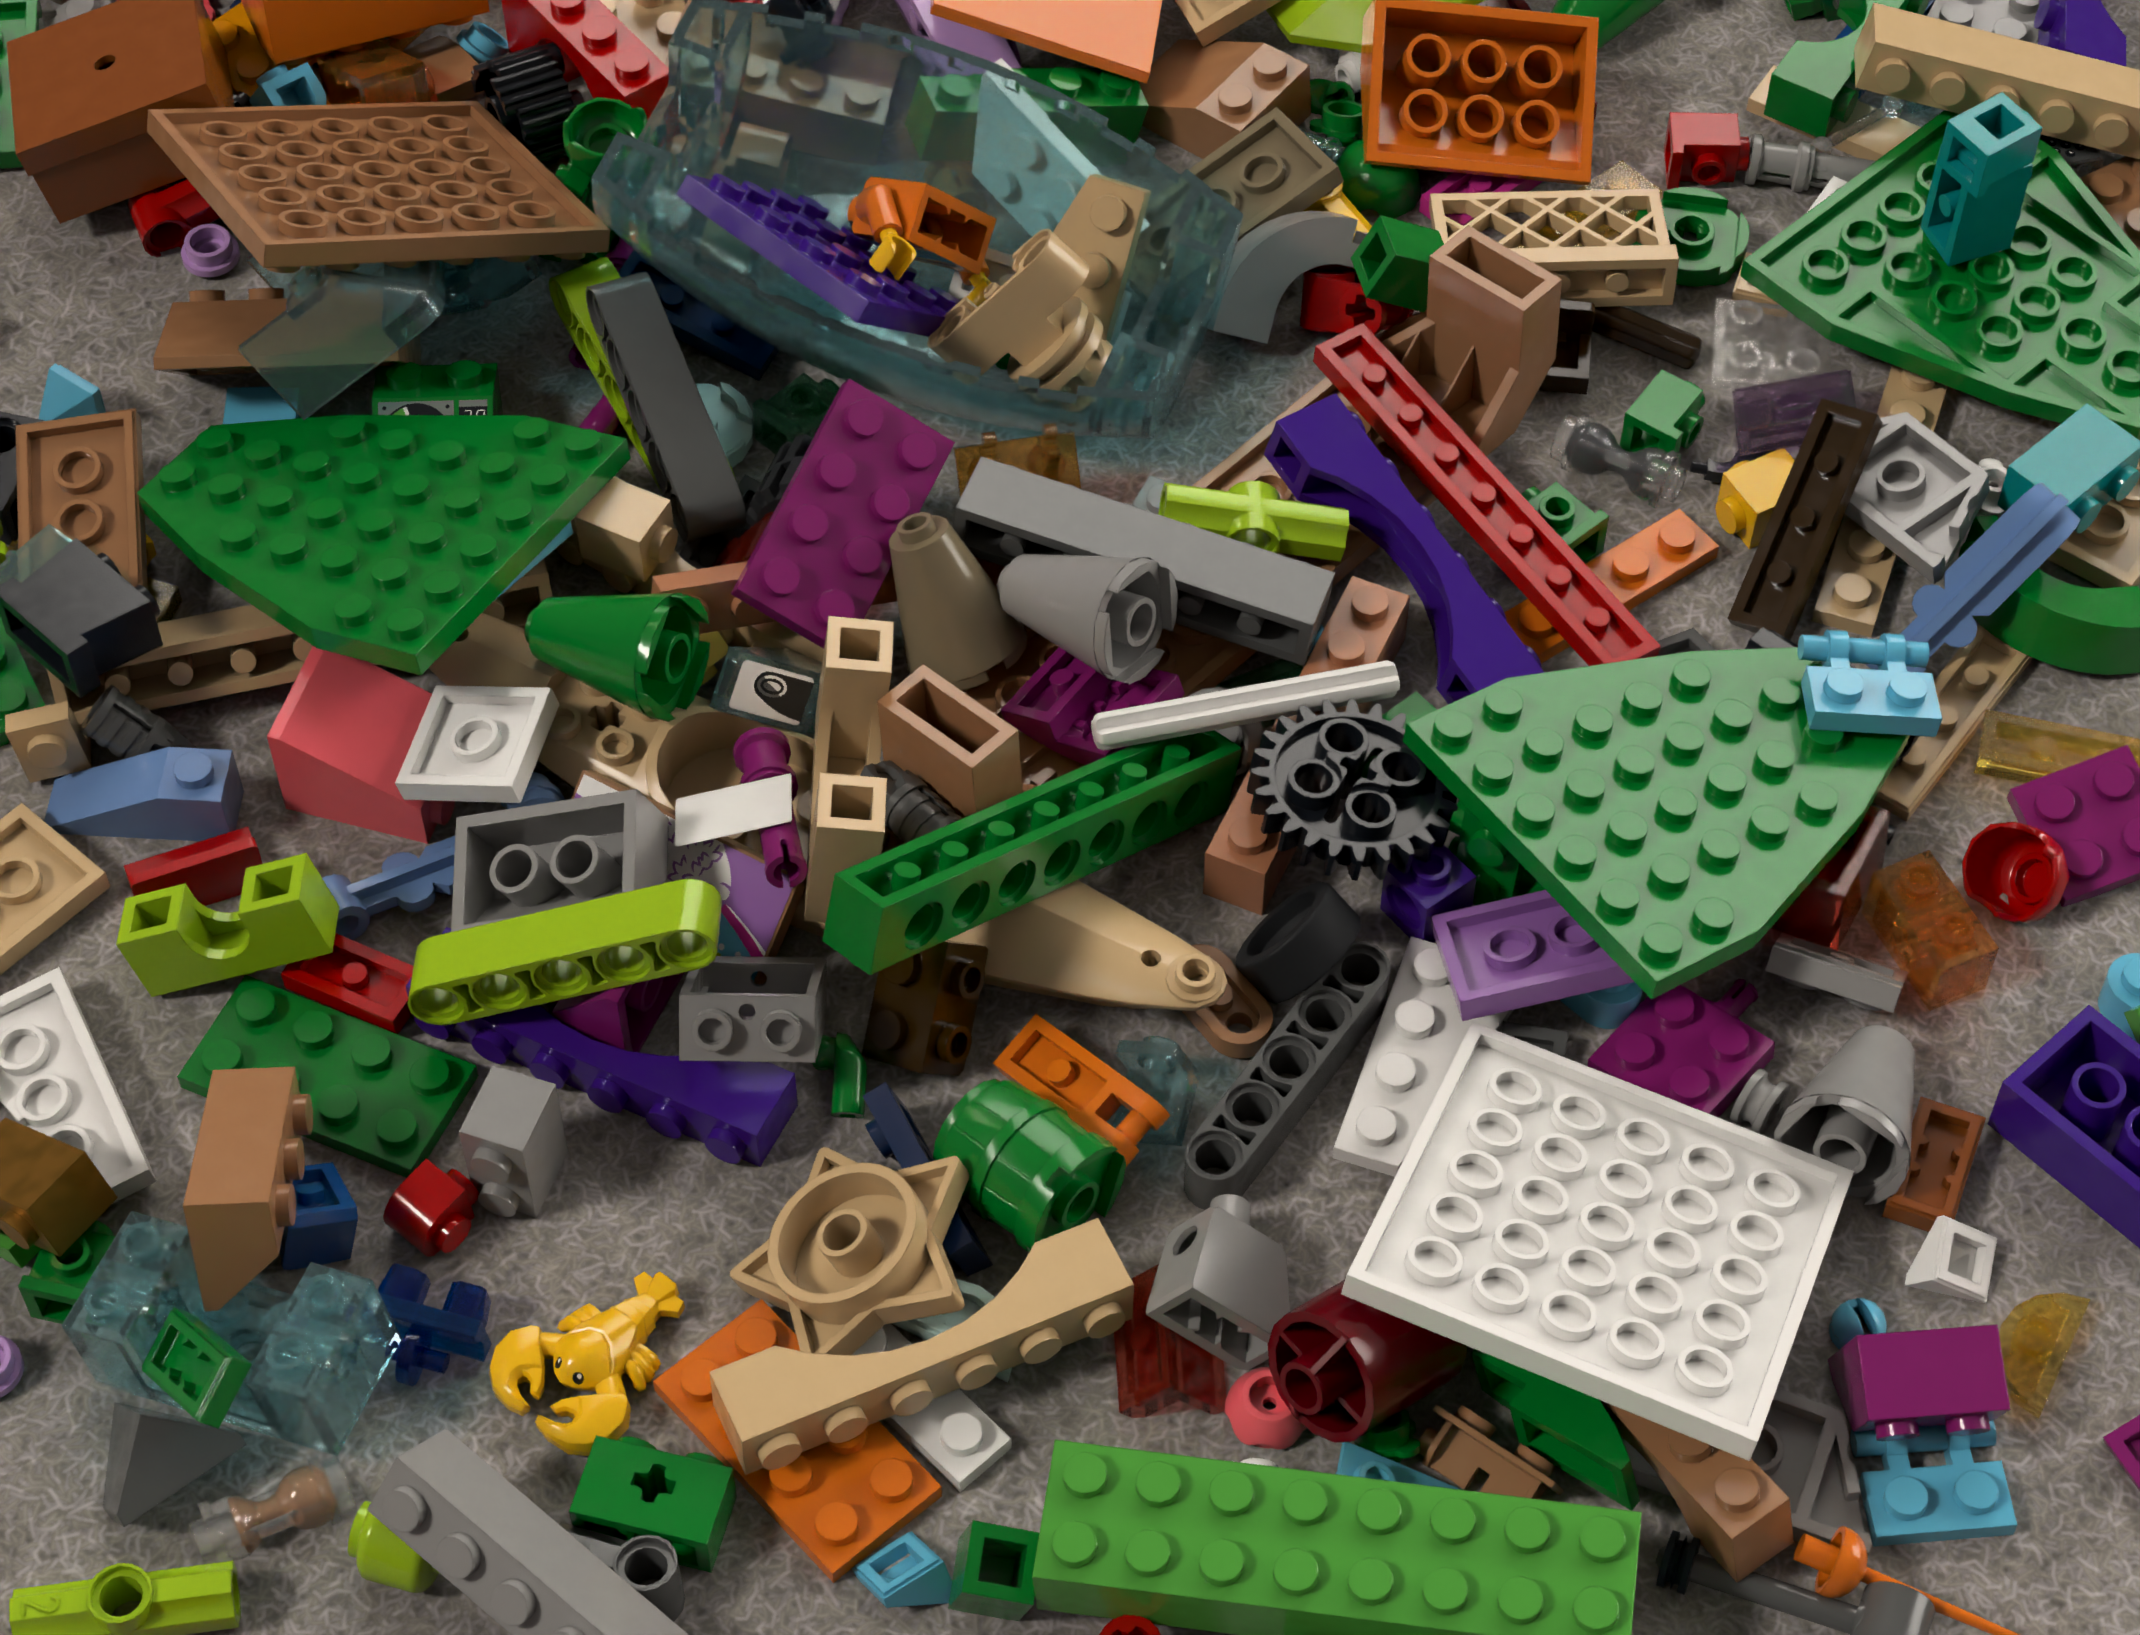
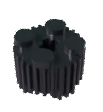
M551 42L545 45H534L473 66L471 82L474 93L484 90L485 109L542 164L568 156L563 142V123L576 106L585 101L577 89L568 90V83L563 78L565 74L564 59L556 44Z

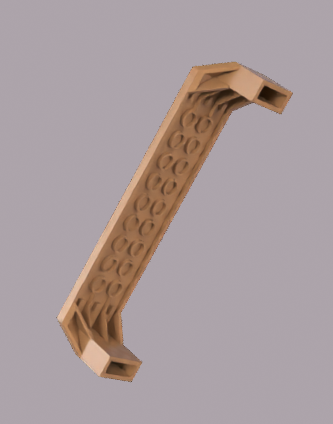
M1467 225L1429 256L1428 296L1425 313L1419 311L1379 333L1376 337L1475 445L1488 456L1515 433L1556 359L1562 279ZM1327 377L1192 485L1194 487L1228 491L1237 483L1261 481L1276 488L1280 494V499L1299 501L1265 457V449L1276 421L1336 393L1346 408L1359 416L1364 424L1367 436L1382 456L1389 458L1395 464L1401 481L1415 500L1428 507L1437 499ZM1349 524L1346 548L1341 562L1283 553L1277 554L1308 562L1314 566L1335 572L1333 587L1380 546L1359 529ZM1175 623L1173 632L1162 629L1155 648L1164 650V653L1159 663L1153 669L1177 674L1185 693L1181 697L1183 698L1201 689L1214 688L1257 650ZM1026 625L1024 626L1028 634L1027 648L1018 661L1010 668L1006 669L1002 660L986 670L989 681L977 687L961 691L923 664L877 701L883 761L890 760L903 771L909 770L927 783L931 787L932 792L938 794L944 803L948 804L962 818L1085 766L1038 743L1003 718L1001 709L1058 649L1057 645Z

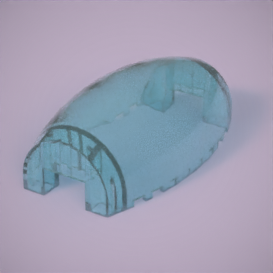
M724 0L691 1L668 42L669 84L638 139L617 132L592 176L593 207L596 216L652 267L719 316L780 352L843 381L850 378L872 392L918 408L997 427L1072 437L1153 439L1158 434L1179 397L1210 325L1237 245L1244 215L1222 196L1213 192L1207 184L1188 169L1180 175L1156 159V148L1140 137L1135 143H1132L1122 135L1107 128V117L1055 89L989 60L916 35L862 22L860 31L826 24V14L805 11L804 20L769 14V4L728 2ZM714 173H718L733 180L740 186L746 180L758 185L767 192H770L772 187L795 199L800 194L805 195L826 207L830 211L826 220L841 229L843 225L850 226L847 216L848 207L851 201L863 191L865 182L871 176L922 182L996 218L988 248L1012 255L1039 231L1047 228L1052 232L1055 230L1082 186L1092 174H1099L1151 190L1125 290L1131 292L1132 296L1120 334L1095 386H1078L1077 394L1039 388L1040 379L1019 376L1017 384L1008 376L1007 369H999L995 364L980 376L981 367L959 361L950 363L944 361L928 347L927 341L929 337L855 322L679 198L676 193L687 174L711 180ZM873 244L870 250L875 252L879 246ZM913 260L910 266L918 273L914 279L915 282L928 291L931 286H935L948 293L954 269Z

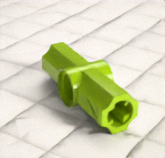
M1245 481L1237 483L1228 491L1164 482L1160 495L1158 515L1189 523L1195 527L1241 542H1247L1274 553L1341 562L1346 548L1349 510L1341 507L1280 499L1277 489L1265 482Z
M234 1561L145 1572L134 1564L117 1563L104 1568L93 1579L13 1589V1596L9 1598V1623L12 1635H187L239 1628V1620L241 1619V1596ZM140 1601L138 1607L130 1614L112 1616L115 1609L123 1603Z

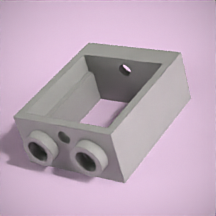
M716 956L715 960L708 966L689 971L679 993V1061L815 1063L826 1025L827 958ZM756 971H761L765 973L767 981L764 984H756L752 980V974Z

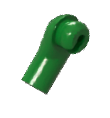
M837 1032L836 1037L823 1035L816 1062L812 1064L817 1070H834L831 1116L864 1118L865 1100L863 1095L866 1094V1061L851 1036Z

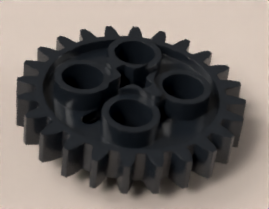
M1327 699L1323 700L1320 715L1316 716L1304 705L1299 706L1296 721L1281 715L1278 718L1275 732L1265 730L1262 735L1260 748L1254 749L1247 785V793L1253 794L1251 813L1264 815L1261 832L1263 834L1281 832L1277 848L1280 852L1297 846L1302 849L1300 865L1306 866L1317 857L1324 860L1325 875L1331 876L1339 864L1347 866L1351 879L1355 881L1358 880L1362 867H1370L1374 875L1379 880L1385 879L1389 863H1392L1404 874L1409 873L1413 857L1427 863L1430 860L1433 846L1443 847L1445 844L1453 812L1458 809L1456 804L1457 797L1403 742L1406 714L1400 713L1391 721L1382 718V706L1378 703L1371 708L1369 714L1360 713L1355 699H1349L1345 712H1337L1334 705ZM1378 755L1370 763L1367 778H1360L1363 767L1370 757ZM1340 799H1347L1343 812L1335 822L1329 823L1330 819H1333L1337 814Z

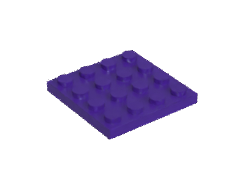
M714 173L711 180L687 174L676 193L679 198L857 323L929 337L941 326L946 318L944 315L959 302L957 298L938 287L931 286L928 291L915 282L914 279L918 273L911 266L908 267L899 281L895 280L893 274L887 268L883 273L875 271L869 263V259L874 254L870 250L873 243L854 235L852 227L848 225H843L841 229L826 220L830 211L805 195L800 194L795 199L772 187L770 192H767L758 185L746 180L740 186L733 180L718 173Z

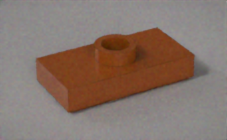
M1920 1097L1912 1122L1910 1167L1906 1178L1896 1194L1888 1197L1882 1217L1927 1232L1931 1230L1938 1216L1944 1215L1955 1220L1986 1117Z

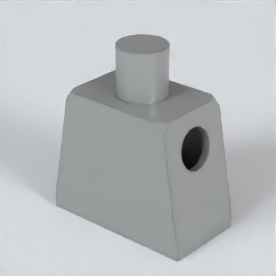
M1223 1194L1213 1198L1208 1209L1175 1227L1167 1236L1148 1299L1146 1315L1236 1369L1250 1370L1269 1359L1268 1342L1273 1326L1290 1312L1287 1255L1279 1243L1250 1226L1251 1205L1245 1198L1234 1194Z

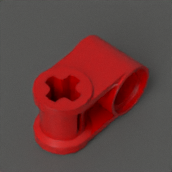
M1329 264L1312 268L1303 273L1300 326L1305 329L1341 334L1364 323L1376 335L1381 330H1387L1413 315L1414 310L1366 298L1356 271L1352 267Z

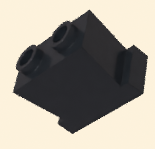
M77 538L67 544L22 583L12 577L0 585V615L6 634L79 698H82L101 685L100 675L163 645L156 618L160 616V609L152 594L140 584L135 587L121 576L114 562L106 554L99 553L96 555Z

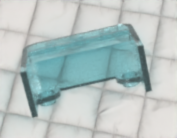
M251 254L247 257V263L270 288H284V296L288 299L286 310L239 345L238 351L304 421L423 332L436 320L445 306V262L441 260L417 261L415 266L409 268H397L384 263L359 264L357 269L349 271L334 270L325 265L301 266L298 272L285 274L263 268Z

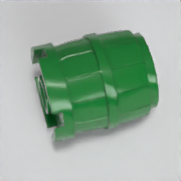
M992 1079L984 1081L968 1091L953 1107L943 1122L935 1140L933 1152L934 1161L950 1156H957L969 1173V1180L961 1198L969 1203L972 1211L981 1218L995 1222L1006 1231L1015 1235L1017 1244L1027 1252H1030L1035 1242L1085 1223L1094 1211L1105 1218L1121 1189L1126 1169L1125 1157L1116 1151L1118 1148L1113 1146L1111 1142L1094 1132L1088 1133L1069 1118L1067 1111L1047 1099L1044 1100L1012 1080L999 1081Z

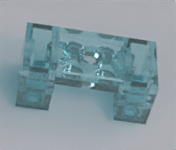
M131 1211L62 1324L63 1329L96 1381L180 1409L183 1408L142 1371V1365L166 1318L174 1307L196 1315L236 1351L247 1344H261L262 1348L254 1359L248 1360L252 1366L243 1379L244 1381L223 1422L338 1456L402 1340L372 1279L310 1262L293 1294L249 1282L219 1311H204L187 1226Z

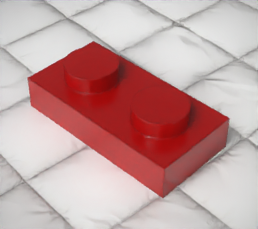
M337 933L335 934L333 953L310 960L289 963L281 972L286 989L396 1034L401 1031L412 1015L407 1005L408 995L405 986L412 978L413 965Z

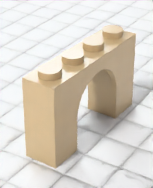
M828 616L815 719L804 921L826 923L835 873L882 853L885 834L887 778L860 776L864 766L880 762L882 743L877 701L889 692L894 630V622Z

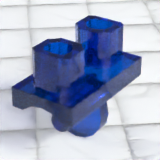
M394 1263L377 1292L363 1289L356 1308L358 1312L367 1314V1329L369 1331L403 1340L383 1336L378 1345L377 1355L396 1361L395 1377L398 1383L414 1386L417 1384L423 1369L444 1374L448 1368L450 1354L431 1348L482 1362L485 1361L492 1345L485 1330L491 1305V1299L485 1288L462 1281L453 1282L442 1310L426 1306L423 1303L431 1285L428 1276L418 1269Z

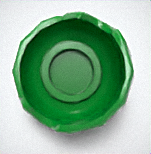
M596 97L576 106L563 123V142L566 153L572 164L590 178L616 180L631 175L644 164L651 148L652 129L649 127L644 109L641 107L632 108L629 104L619 99Z
M1363 139L1350 144L1336 162L1344 180L1342 192L1360 213L1363 210L1370 209L1378 212L1379 215L1395 219L1412 211L1421 198V183L1418 169L1364 164Z

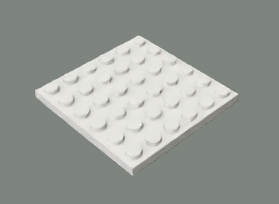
M1472 1021L1346 1275L1341 1295L1750 1461L1854 1171Z

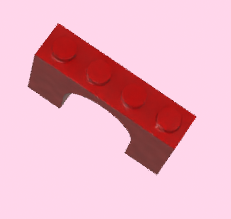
M501 0L509 53L534 45H545L553 42L562 53L565 64L563 78L567 83L582 75L593 98L619 99L629 104L632 108H643L649 127L652 129L651 138L664 141L679 135L672 71L600 0Z

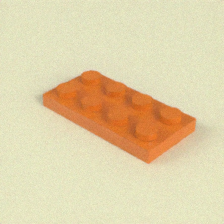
M760 1299L653 1380L654 1390L725 1466L733 1468L734 1477L834 1583L941 1498L942 1486L880 1421L868 1425L860 1435L842 1443L829 1441L806 1450L787 1466L774 1470L762 1468L745 1475L713 1406L709 1372L775 1345L800 1351L796 1334Z

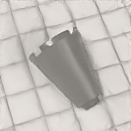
M1021 554L1003 568L998 578L997 592L1000 596L1001 606L1007 614L1113 681L1132 684L1145 678L1159 663L1164 653V650L1155 648L1162 629L1173 632L1177 618L1178 592L1175 577L1170 569L1161 567L1158 561L1148 557Z
M1870 1025L1858 1029L1786 1108L1774 1132V1140L1853 1170L1854 1173L1847 1194L1855 1197H1867L1864 1205L1878 1204L1896 1194L1906 1178L1910 1167L1915 1051L1909 1040L1898 1031L1886 1026Z

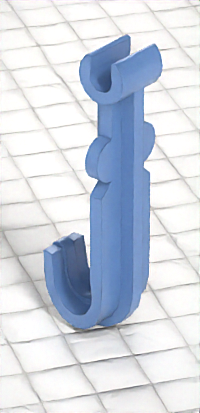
M2041 482L2029 489L1944 572V589L1939 585L1929 584L1917 590L1912 600L1913 611L1917 617L1900 634L1904 635L1906 641L1927 642L1929 645V658L1944 643L1955 648L1965 647L1970 644L1977 634V624L1972 616H1990L2076 529L2080 518L2066 505L2069 500L2061 492L2056 496ZM1865 664L1870 669L1878 670V666L1875 664ZM1906 666L1909 672H1924L1927 669L1926 667Z
M533 772L521 803L500 804L506 807V809L562 801L565 798L559 788L552 784L546 776ZM455 836L426 846L419 858L409 852L395 853L387 857L383 862L381 873L352 884L343 875L333 874L323 877L322 879L340 906L336 933L354 940L366 931L370 923V916L398 905L405 911L418 912L425 910L434 903L435 892L452 895Z

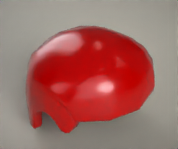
M2018 822L1988 825L1971 839L1962 860L1963 886L1969 898L1985 906L1994 917L2012 923L2019 921L2030 923L2042 920L2058 906L2070 878L2065 854L2060 844L2045 831ZM2002 893L2008 896L2009 905L1999 897Z

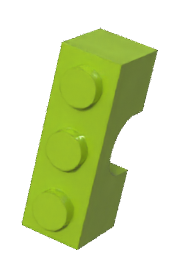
M304 853L246 868L239 910L236 912H220L205 907L194 897L186 883L125 898L116 945L150 996L154 997L333 953L340 906L308 854Z

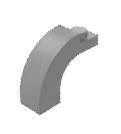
M1328 211L1295 212L1265 222L1241 238L1222 259L1207 286L1197 323L1212 331L1267 344L1279 301L1287 287L1298 276L1318 266L1338 264L1354 268L1351 257L1367 233L1355 232L1357 219Z

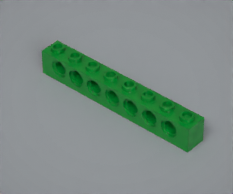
M1215 730L1131 745L835 873L822 941L868 975L890 967L1226 812L1242 748Z

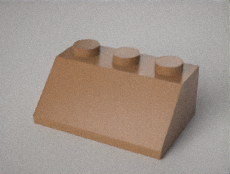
M295 1067L221 1069L212 1071L183 1203L204 1311H219L279 1256L284 1226H294L296 1195L292 1182L293 1180L303 1179L305 1154L301 1135H311L313 1127L310 1094H300Z

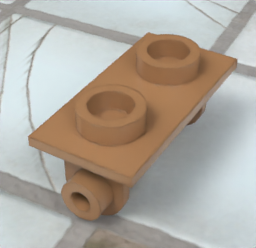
M1437 1404L1434 1407L1433 1411L1446 1422L1439 1432L1431 1427L1427 1428L1419 1439L1421 1449L1419 1454L1424 1456L1422 1464L1427 1468H1432L1464 1490L1468 1489L1479 1470L1482 1469L1490 1474L1479 1492L1540 1499L1546 1488H1549L1559 1496L1564 1491L1555 1481L1549 1478L1556 1468L1555 1465L1521 1443L1512 1454L1493 1442L1490 1438L1497 1428L1473 1411L1460 1405L1455 1415H1452Z

